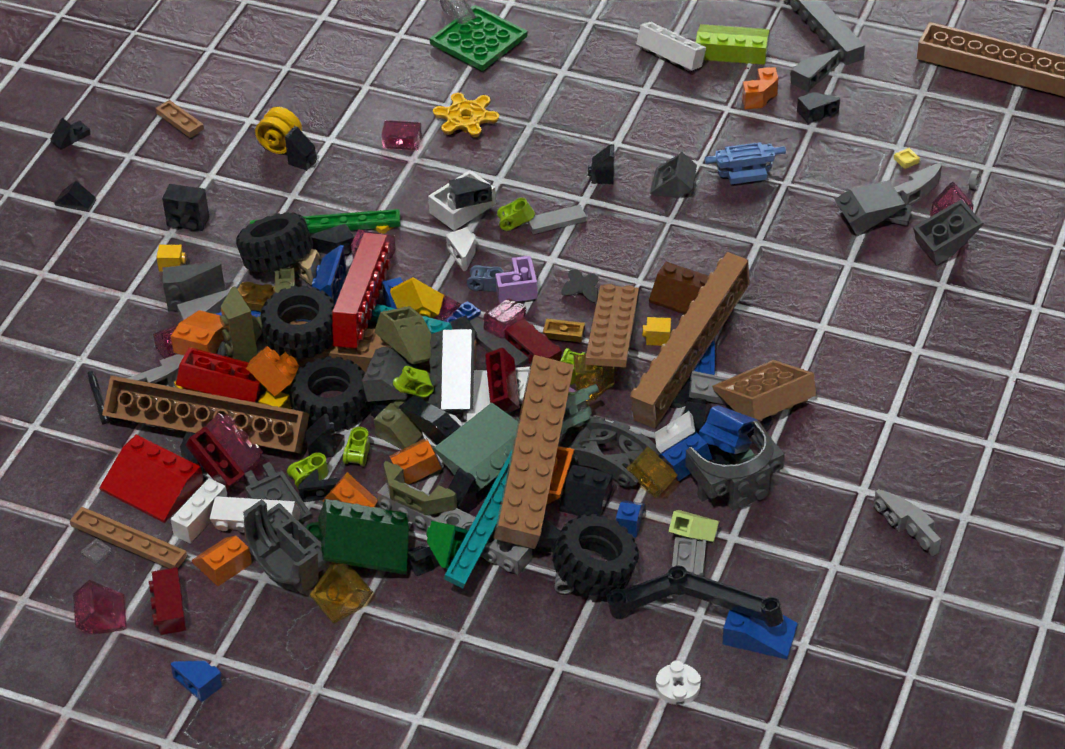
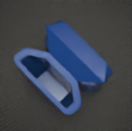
M719 405L713 406L710 409L706 423L699 430V435L706 443L716 445L723 451L733 454L747 451L752 443L747 434L754 429L753 421L757 419Z

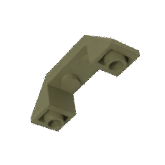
M388 461L383 463L385 480L391 500L423 515L452 511L457 508L456 493L451 489L438 485L428 496L424 492L417 491L405 484L403 468Z

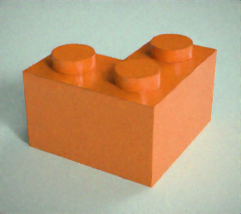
M268 346L253 357L247 366V370L274 397L292 383L299 368L294 357L289 356L286 352L279 357L278 353L275 350H271Z

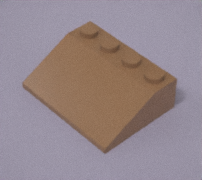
M776 360L713 385V390L732 409L738 413L755 418L759 422L763 418L777 415L779 411L790 409L793 405L806 402L809 398L816 396L814 373Z

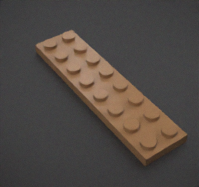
M612 284L600 285L585 365L626 367L639 288L631 285L623 287Z

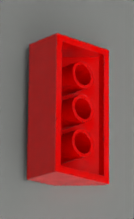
M191 347L188 348L179 364L176 385L186 390L193 389L202 393L255 403L262 384L247 370L249 362Z

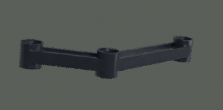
M683 566L671 567L664 575L625 590L614 589L607 594L610 613L615 618H623L629 614L630 610L669 595L686 594L762 620L770 627L778 626L783 622L781 603L778 598H765L688 572Z

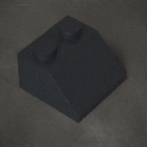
M572 465L565 481L559 511L577 516L596 514L598 517H601L613 491V474Z

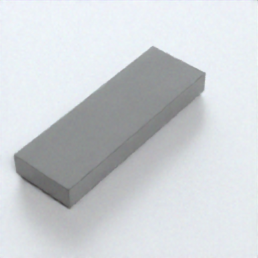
M576 205L535 215L527 223L532 233L537 234L585 222L586 215L581 205Z

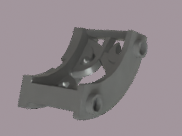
M594 417L584 421L585 424L582 425L584 428L568 447L574 449L571 460L572 465L590 466L605 473L613 474V478L624 488L636 485L652 460L660 454L656 445L644 434L637 435L630 430L631 426L616 420L613 423L608 422L602 417ZM612 440L619 442L621 454L604 455L597 445ZM643 458L644 460L639 464L637 460ZM630 462L636 467V471L633 474L631 473Z

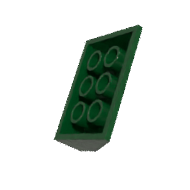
M324 500L318 516L323 561L406 574L409 533L407 513L351 504L338 500Z

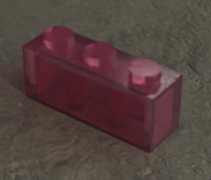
M218 413L206 427L244 473L250 470L253 472L265 460L261 455L263 451L256 444L252 445L247 440L249 436L242 429L238 430L234 426L236 422L231 416Z

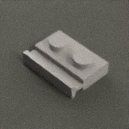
M692 371L689 389L690 398L707 399L709 402L728 405L713 390V385L729 378Z
M675 537L672 567L683 566L688 572L703 576L706 540L697 541V539Z

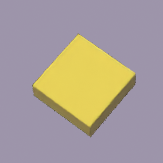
M910 148L894 154V160L904 169L920 163V158Z

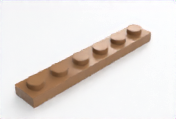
M81 507L70 520L71 526L167 568H179L188 557L186 550L84 507Z

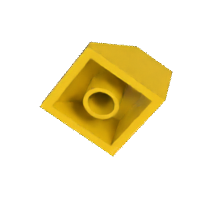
M414 277L390 290L397 309L410 306L421 316L434 318L440 313L444 295Z

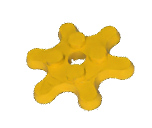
M453 93L451 95L453 102L451 106H437L433 109V114L436 118L447 120L441 126L443 133L446 135L461 129L475 138L481 133V124H494L499 119L497 112L485 110L490 103V97L487 95H481L471 101L466 100L462 93Z

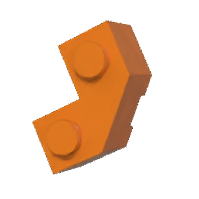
M776 67L759 68L757 80L743 81L742 100L745 109L763 108L767 105L769 99H774L777 96L778 75Z

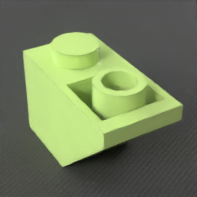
M677 510L673 511L669 532L714 542L719 521Z

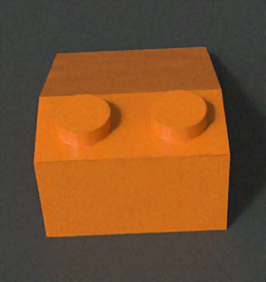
M199 310L181 321L171 335L174 353L185 355L188 348L191 347L215 354L224 340L222 334L224 327L220 321L221 315Z

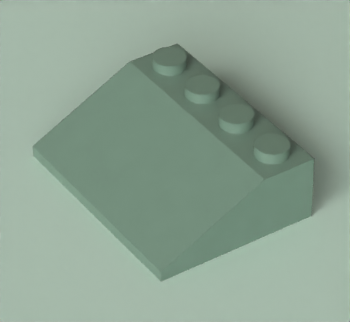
M490 403L434 447L433 450L454 475L459 468L467 473H471L476 478V493H478L499 475L513 448L518 421L495 404Z

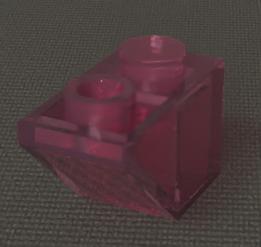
M177 324L153 334L156 349L164 359L177 355L173 351L171 335L178 326Z

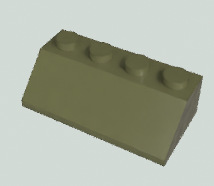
M232 287L221 305L222 315L220 316V321L224 327L222 334L227 343L224 344L229 358L250 362L257 355L252 314L237 288Z
M409 393L406 399L393 400L374 418L375 436L401 450L423 438L422 430L399 409L401 404L412 396H416ZM430 395L427 397L416 396L429 403Z

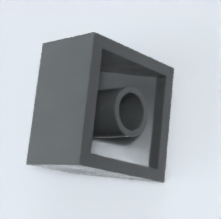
M683 152L679 153L656 168L650 193L655 196L680 198L684 194H689L693 189L697 164Z

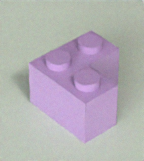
M531 256L512 258V272L496 274V291L499 304L538 299L537 280Z

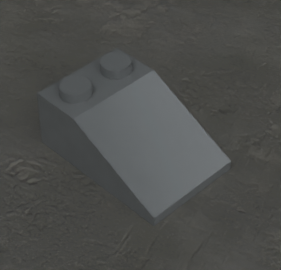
M889 180L850 189L834 199L857 236L906 207Z
M961 199L914 226L913 230L916 242L931 260L938 265L953 256L983 226V222Z
M221 262L163 267V286L168 311H177V304L225 291Z

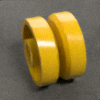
M273 107L268 110L264 118L257 124L255 135L265 149L276 154H284L287 152L285 136L294 126H297L302 131V124L298 117L288 109Z

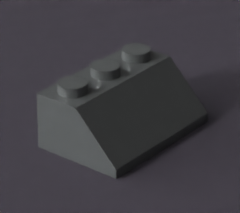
M381 347L376 349L362 379L367 402L406 399L408 393L398 391L393 385V380L401 375L404 366L419 369V363H409L394 348Z

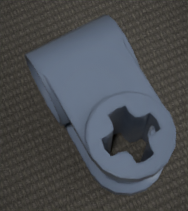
M474 265L470 269L471 276L467 280V286L474 291L497 292L496 274L504 273L501 267Z

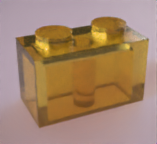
M648 446L626 468L655 498L678 476L671 466L666 464Z

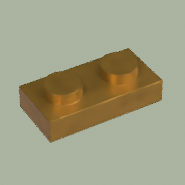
M546 319L543 334L548 339L582 342L585 323Z

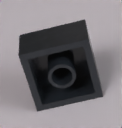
M169 184L162 197L167 226L203 231L209 219L205 188Z

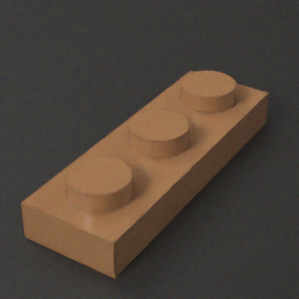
M170 100L155 108L156 114L189 138L204 130V126L200 121Z

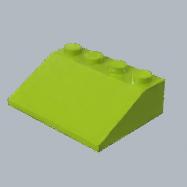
M700 24L696 43L706 47L703 60L765 65L770 29Z

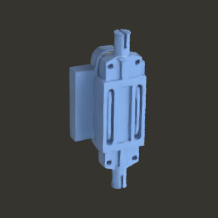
M761 142L725 147V150L716 151L715 156H708L704 159L706 165L717 163L720 177H728L730 184L767 180V172L772 168V161L775 160V155L786 154L785 146L774 148L771 144L762 145Z

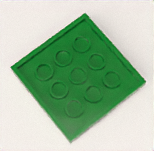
M474 5L429 39L431 45L483 71L528 37V31Z

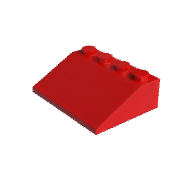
M136 434L123 446L99 488L112 497L165 523L204 482L201 466Z

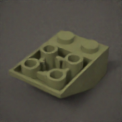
M410 306L380 312L374 333L406 358L409 363L417 364L430 361L431 332L419 313Z

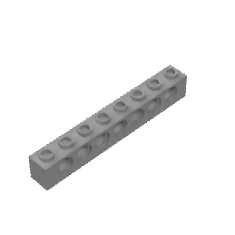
M386 483L377 492L379 507L385 510L407 513V520L426 530L431 525V521L455 525L469 530L476 518L458 508L452 511L423 515L391 500ZM408 485L409 487H411V488H413V489H415V490H417V491H421V490H419V489H417V488H415V487H413V486H411V485ZM494 529L480 557L490 563L503 567L508 572L519 575L533 559L532 548L493 539Z

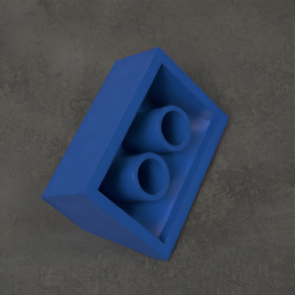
M339 245L322 258L321 264L317 266V276L312 281V287L327 293L334 300V304L337 302L347 274L344 245Z

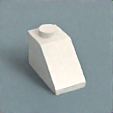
M467 227L446 234L447 249L463 271L468 269L476 253L475 244H477L474 233H471Z

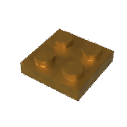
M242 282L237 290L250 310L261 311L264 303L268 298L271 299V296L275 293V286Z

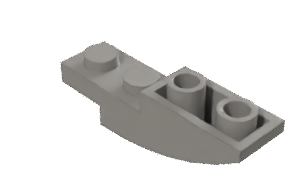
M939 162L909 175L908 182L894 187L905 205L911 206L935 188L941 178L942 164Z
M177 354L159 360L160 367L128 377L127 379L173 387L175 386L174 382L177 380L179 364L184 355Z
M879 489L875 491L874 507L887 518L891 526H894L899 532L907 529L909 535L913 536L931 556L939 553L941 538L933 531L935 523L933 519L920 508L897 495Z

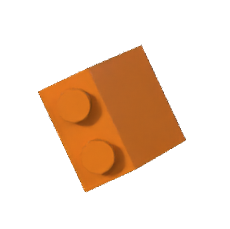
M427 438L389 456L393 464L403 468L404 482L408 485L442 469Z
M348 472L323 499V502L325 499L368 507H375L378 501L375 496Z
M237 536L224 538L192 559V563L217 587L252 564L249 547Z

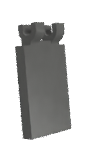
M270 462L262 465L265 471L263 472L265 478L257 481L251 470L245 473V492L250 499L295 501L301 511L298 521L302 524L312 519L311 512L283 471L276 473Z

